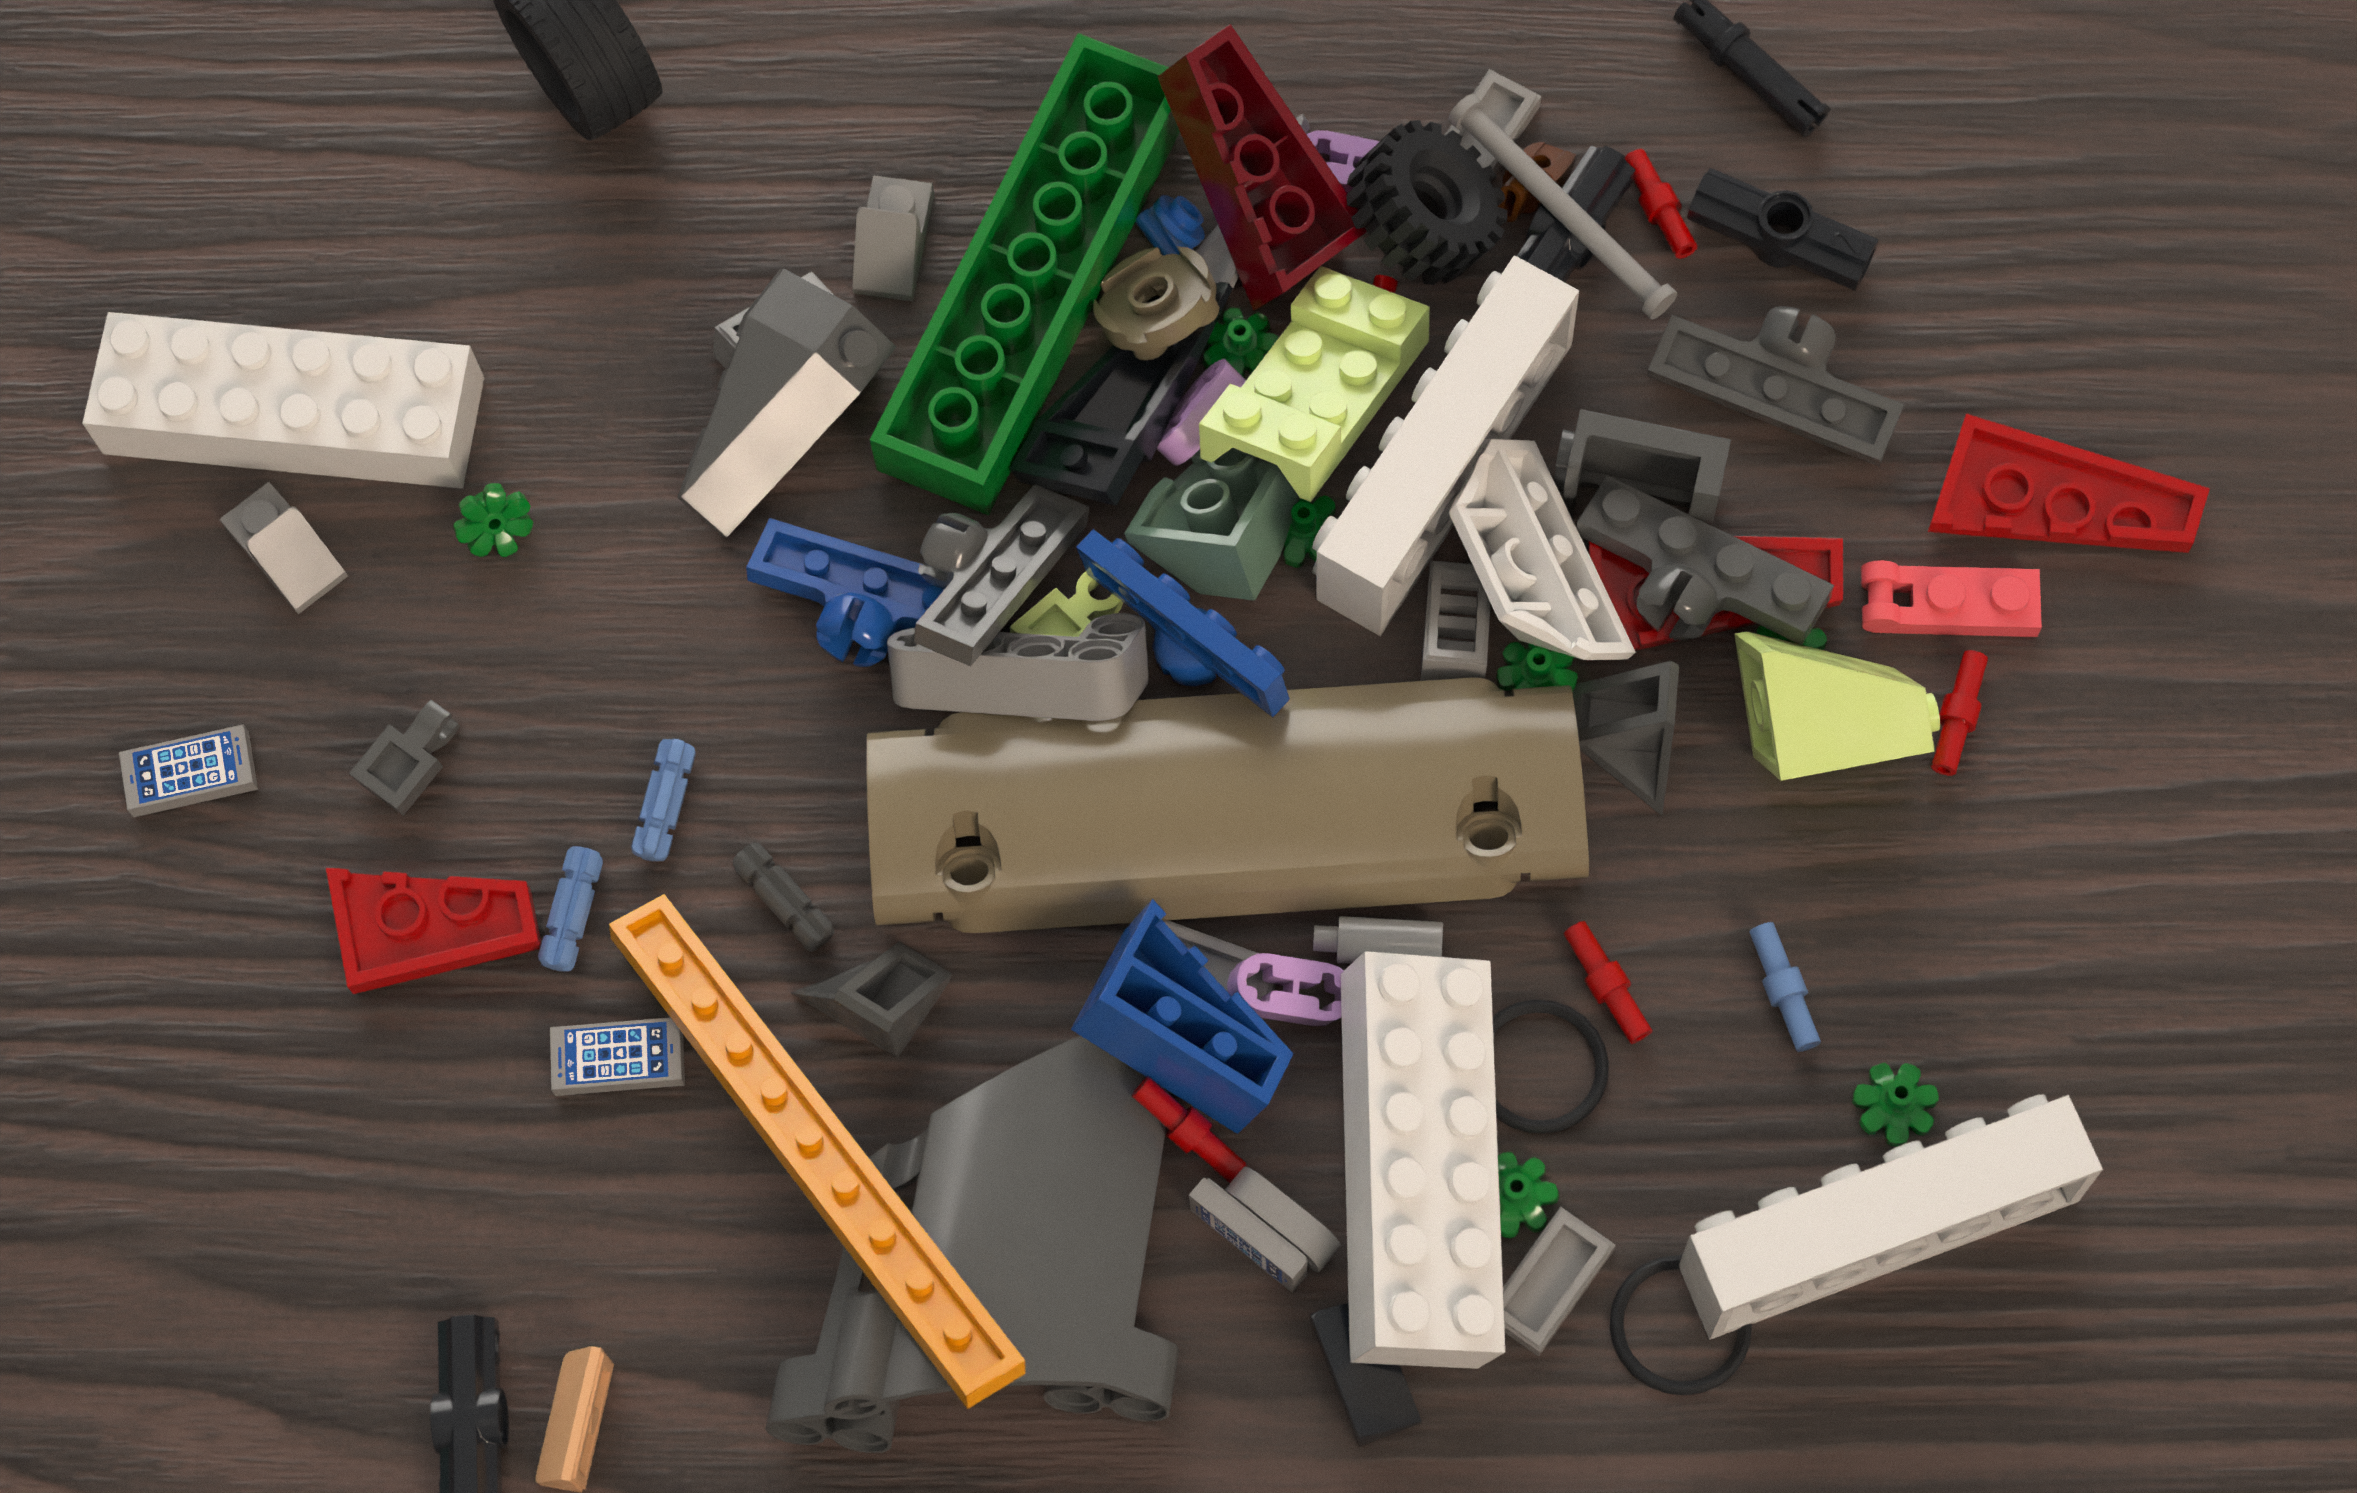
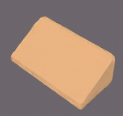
M590 1346L570 1351L563 1358L535 1477L536 1483L541 1486L579 1493L586 1489L614 1367L611 1359L602 1348Z

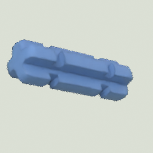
M663 739L658 745L654 765L659 766L658 771H651L638 818L639 821L644 822L643 828L636 827L631 844L632 853L647 861H664L669 855L673 835L668 834L669 829H676L688 785V779L683 778L684 773H691L696 755L695 748L682 740Z
M572 846L567 850L562 867L566 878L559 879L546 925L549 928L550 935L543 936L538 953L539 961L546 968L569 972L575 966L579 951L575 941L583 937L595 893L591 883L598 882L603 864L600 853L595 850L579 846Z

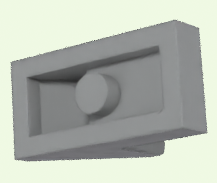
M873 176L867 207H859L856 215L852 287L854 294L913 302L935 195L933 183Z
M267 482L219 519L228 533L298 615L348 577L295 506L290 507L270 482Z

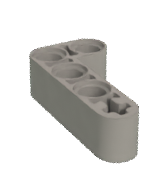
M1114 613L1095 618L1086 626L1079 637L999 632L971 667L914 643L915 628L896 632L887 640L893 700L895 704L911 709L1104 721L1126 714L1149 683L1145 621L1134 614Z

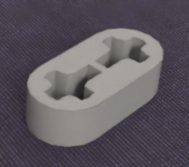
M1244 1166L1224 1190L1307 1257V1267L1315 1272H1320L1341 1247L1337 1238L1323 1224L1251 1168Z

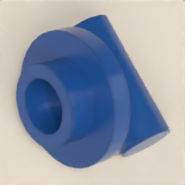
M1161 195L1154 202L1153 206L1139 214L1135 221L1154 248L1158 247L1162 255H1180L1176 246L1193 249L1205 238V233L1201 226L1204 222L1201 212L1192 202L1182 196H1177L1174 199L1167 195Z

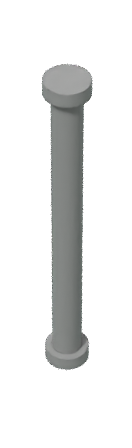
M1469 94L1458 102L1450 112L1448 121L1458 130L1465 128L1644 303L1642 311L1651 320L1659 317L1671 306L1678 293L1669 284L1661 286L1482 111L1483 102L1475 94Z

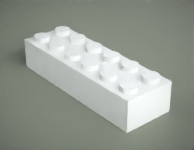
M1515 255L1502 274L1493 271L1489 275L1477 297L1476 303L1480 305L1479 309L1470 322L1461 319L1456 324L1444 348V352L1448 354L1437 371L1428 368L1424 372L1412 395V401L1415 402V405L1405 420L1397 416L1386 429L1379 445V450L1383 451L1373 468L1370 469L1363 466L1358 471L1346 494V499L1350 502L1338 519L1333 516L1328 517L1318 531L1312 546L1317 551V560L1312 570V573L1317 576V601L1379 636L1383 634L1452 529L1454 523L1448 512L1483 446L1490 439H1511L1572 346L1579 297L1578 289Z
M108 312L82 424L105 455L463 489L484 376L469 345Z
M1365 951L1341 973L1350 1362L1478 1369L1505 1353L1491 964L1488 960Z
M2044 1094L2027 1098L2007 1110L2010 1116L1989 1125L1985 1124L1982 1117L1965 1121L1945 1133L1948 1139L1927 1148H1923L1921 1141L1909 1142L1884 1154V1164L1862 1172L1858 1164L1847 1165L1823 1176L1820 1179L1822 1187L1798 1195L1795 1187L1782 1189L1758 1201L1760 1210L1735 1219L1733 1211H1724L1698 1222L1695 1225L1697 1233L1690 1235L1679 1266L1709 1340L1738 1330L1744 1325L1754 1324L2079 1202L2103 1169L2069 1095L2051 1102L2047 1101Z

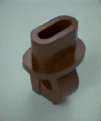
M1546 142L1533 143L1523 150L1560 187L1566 183L1572 173L1576 154L1548 145ZM1506 169L1501 188L1504 192L1505 200L1497 207L1507 210V222H1513L1522 213L1530 214L1538 210L1542 203Z

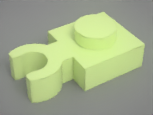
M1084 572L1077 581L1076 593L1070 599L1065 597L1057 588H1054L1010 626V633L1079 637L1086 626L1095 618L1119 613L1123 602L1113 594L1105 600L1092 598L1089 593L1099 583L1087 575V572Z

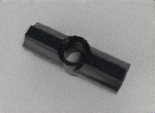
M1606 145L1603 147L1590 146L1562 189L1605 230L1607 219L1618 206L1625 192L1630 188L1636 169L1629 165L1624 155ZM1541 204L1528 229L1526 243L1517 257L1566 282L1575 268L1582 270L1586 266L1593 253Z
M1712 168L1704 174L1687 215V219L1753 247V251L1759 260L1769 266L1781 268L1795 265L1854 291L1860 286L1879 242V239L1813 212L1812 206L1807 199L1797 192L1784 190L1771 194ZM1777 224L1786 225L1793 229L1794 233H1777L1770 226Z
M461 1315L451 1316L447 1320L438 1321L439 1393L433 1394L430 1421L434 1449L437 1454H440V1493H502L501 1449L507 1448L509 1412L505 1391L503 1388H500L499 1322L495 1317Z

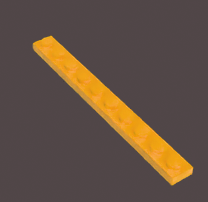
M665 894L609 924L611 940L965 1407L969 1409L1025 1374L1024 1358Z

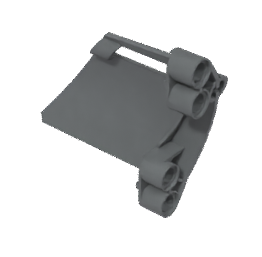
M1079 1036L1034 1056L973 1088L932 1113L929 1127L922 1134L905 1143L897 1145L888 1143L870 1156L869 1159L894 1192L904 1189L918 1180L912 1215L1025 1360V1374L1006 1386L1045 1385L1044 1401L1053 1408L1065 1412L1089 1414L1100 1411L1102 1407H1110L1115 1413L1132 1420L1144 1422L1161 1421L1170 1415L1179 1348L1167 1339L1135 1328L1134 1323L1166 1126L1131 1096L1146 1076L1082 1036ZM1163 1088L1169 1095L1172 1096L1171 1092ZM845 1247L840 1259L816 1354L789 1358L780 1362L765 1429L774 1438L792 1444L817 1445L824 1442L825 1438H828L854 1451L881 1453L891 1449L900 1399L953 1391V1389L877 1289L861 1292L864 1272Z

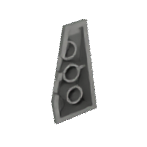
M780 269L742 317L736 334L739 337L729 368L723 370L717 386V390H720L712 415L708 426L703 428L677 497L722 538L728 537L857 398L897 347L853 305L786 269Z

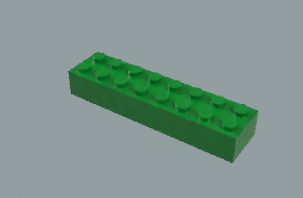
M1077 34L870 438L877 471L986 515L990 514L1011 472L1010 467L1029 436L1094 306V300H1097L1102 290L1100 284L1111 271L1180 133L1157 77L1169 67L1085 35Z

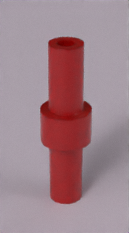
M1636 149L1625 156V160L1636 169L1633 181L1641 194L1638 202L1648 221L1653 225L1659 226L1676 258L1682 259L1690 256L1696 251L1698 245L1679 213L1682 204L1671 184L1661 181L1644 149Z
M1967 650L1963 652L1953 691L1946 694L1939 713L1942 730L1931 765L1933 771L1942 775L1953 776L1956 774L1967 733L1973 732L1976 729L1982 707L1977 697L1988 662V657L1978 651Z
M1586 921L1578 922L1568 928L1563 935L1587 972L1588 976L1584 982L1597 1003H1606L1630 1044L1637 1043L1646 1038L1653 1030L1629 993L1628 988L1631 986V982L1619 962H1610Z
M1149 1076L1133 1091L1131 1096L1169 1129L1166 1136L1185 1153L1193 1150L1229 1183L1244 1166L1246 1167L1247 1163L1210 1131L1212 1123L1193 1106L1185 1109Z

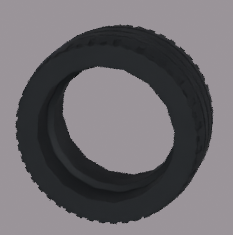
M493 0L507 33L541 88L567 122L588 141L611 132V129H616L625 123L627 119H631L639 114L641 110H645L662 95L660 78L651 57L635 28L616 0Z

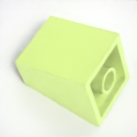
M1748 631L1734 634L1753 758L1780 781L1935 752L1932 732L1940 730V715L1936 699L1932 693L1926 694L1925 687L1897 669Z

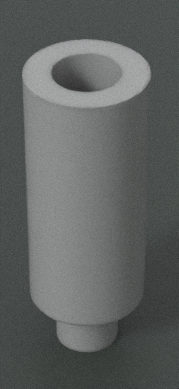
M1339 916V927L1314 925L1313 951L1337 952V963L1352 964L1365 951L1442 957L1443 922Z

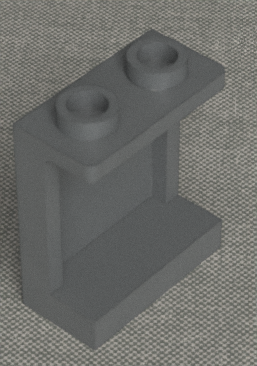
M1580 409L1575 432L1563 429L1556 460L1557 468L1554 482L1559 493L1563 494V501L1571 517H1573L1579 489L1582 487L1599 489L1608 475L1666 504L1690 508L1689 515L1712 526L1731 439Z

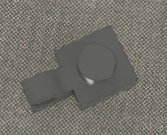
M430 700L421 709L414 722L404 734L389 724L349 774L357 783L404 816L443 768L442 764L431 753L445 746L456 734L460 725L451 719L452 715L433 700Z

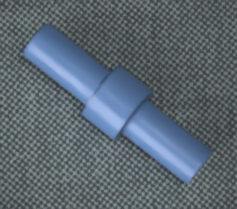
M1773 922L1754 927L1749 933L1767 976L1762 980L1771 1006L1780 1008L1797 1052L1806 1051L1818 1046L1821 1040L1803 998L1808 994V990L1799 968L1791 967Z

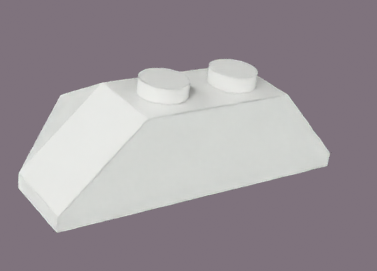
M1490 439L1479 453L1448 513L1498 620L1520 641L1582 660L1629 659L1636 653L1535 441Z

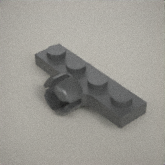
M1777 306L1771 309L1766 315L1758 336L1751 342L1739 341L1671 315L1648 368V377L1880 466L1902 414L1904 404L1835 378L1826 371V364L1836 341L1834 328L1826 321L1812 314L1798 344L1792 341L1799 324L1797 318L1801 309Z
M1608 475L1577 521V530L1580 537L1643 567L1649 573V576L1638 591L1640 594L1637 598L1638 612L1643 620L1657 632L1663 627L1672 611L1676 613L1680 619L1669 634V638L1674 640L1687 641L1700 637L1714 615L1725 610L1739 614L1789 640L1803 645L1831 599L1834 588L1833 584Z
M1034 484L1002 523L994 528H984L978 521L959 513L941 514L930 527L922 543L920 553L925 564L919 565L918 572L927 583L944 591L916 622L914 643L971 667L1085 529L1090 507Z

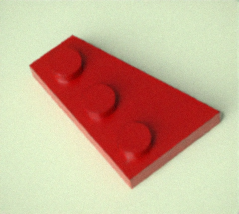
M326 868L346 983L352 994L540 949L541 938L532 893L526 881L449 876L447 879L409 877L407 873L383 871L382 875L351 873L349 869Z

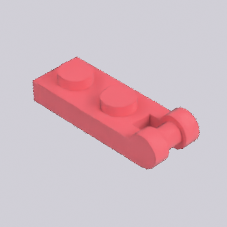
M1884 560L1867 562L1861 566V586L1868 591V604L1862 607V628L1868 632L2038 637L2042 628L2040 569L1898 566L1894 562ZM1893 593H1909L1910 607H1899L1893 603Z

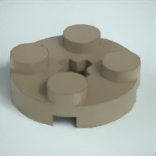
M1176 246L1180 255H1162L1158 247L1145 249L1117 264L1105 276L1100 284L1104 295L1100 300V304L1094 300L1093 311L1105 337L1110 343L1120 349L1133 351L1135 357L1139 360H1151L1162 355L1168 346L1181 341L1197 328L1208 325L1217 317L1219 306L1215 299L1217 289L1215 280L1203 257L1190 248ZM1157 295L1159 297L1156 301L1147 302L1153 296Z

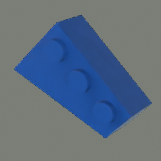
M1152 899L1124 930L1071 1030L1142 1075L1149 1076L1158 1085L1238 1134L1269 1104L1293 1053L1238 992L1231 996L1205 968L1204 965L1209 960L1195 945L1190 950L1162 920L1166 913Z

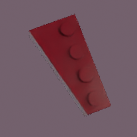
M1231 24L1157 76L1253 311L1286 292L1367 232L1365 228H1355L1351 217L1358 212V208L1347 205V192Z

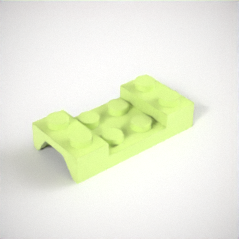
M1320 266L1291 303V323L1242 387L1230 383L1199 423L1200 458L1212 463L1231 448L1277 465L1298 496L1311 502L1429 342L1430 306Z

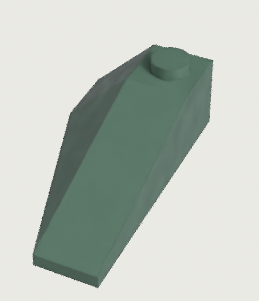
M1231 448L1211 463L1200 458L1199 449L1191 457L1193 463L1174 481L1164 477L1149 491L1126 529L1125 537L1129 544L1199 594L1255 601L1281 555L1291 524V510L1298 503L1300 497L1279 467L1273 463L1235 448Z

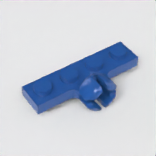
M769 518L746 567L747 579L750 582L816 601L823 605V611L816 624V635L819 645L827 654L838 661L844 662L853 642L856 641L861 645L853 663L857 667H869L883 660L888 651V638L901 630L915 628L916 622L944 591L923 579L918 572L920 563Z
M1092 529L1076 546L1087 575L1141 615L1154 628L1152 648L1159 669L1164 675L1171 674L1175 683L1185 686H1199L1213 682L1216 679L1215 674H1217L1271 717H1274L1290 700L1282 677L1285 669L1269 651L1259 645H1256L1251 650L1235 638L1237 632L1222 615L1212 609L1207 611L1203 608L1194 607L1189 603V594L1176 580L1165 573H1162L1157 578L1142 567L1144 561L1141 556L1125 541L1116 538L1111 543Z

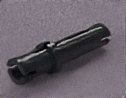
M1690 0L1692 2L1691 6L1684 1L1675 12L1673 20L1678 25L1681 24L1710 50V60L1718 67L1726 65L1792 124L1803 137H1807L1814 132L1815 128L1811 126L1813 122L1817 126L1822 124L1830 112V107L1827 104H1823L1750 38L1751 33L1748 27L1742 22L1734 24L1708 0Z

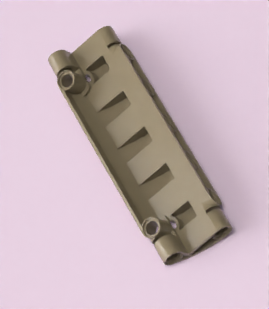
M1458 678L1287 690L1290 700L1274 717H1271L1243 694L1236 693L1136 700L1131 709L1123 716L1104 721L960 712L943 719L938 728L934 729V736H927L926 729L868 732L867 809L876 925L935 922V914L943 913L944 921H947L958 931L963 933H987L1131 923L1152 899L1166 913L1162 919L1166 921L1492 899L1511 892L1517 882H1520L1522 873L1528 874L1529 882L1588 878L1589 850L1585 796L1576 713L1571 686L1512 689L1511 697H1505L1504 691L1487 679ZM1482 801L1497 802L1498 811L1473 812V803ZM979 836L981 846L956 847V838Z

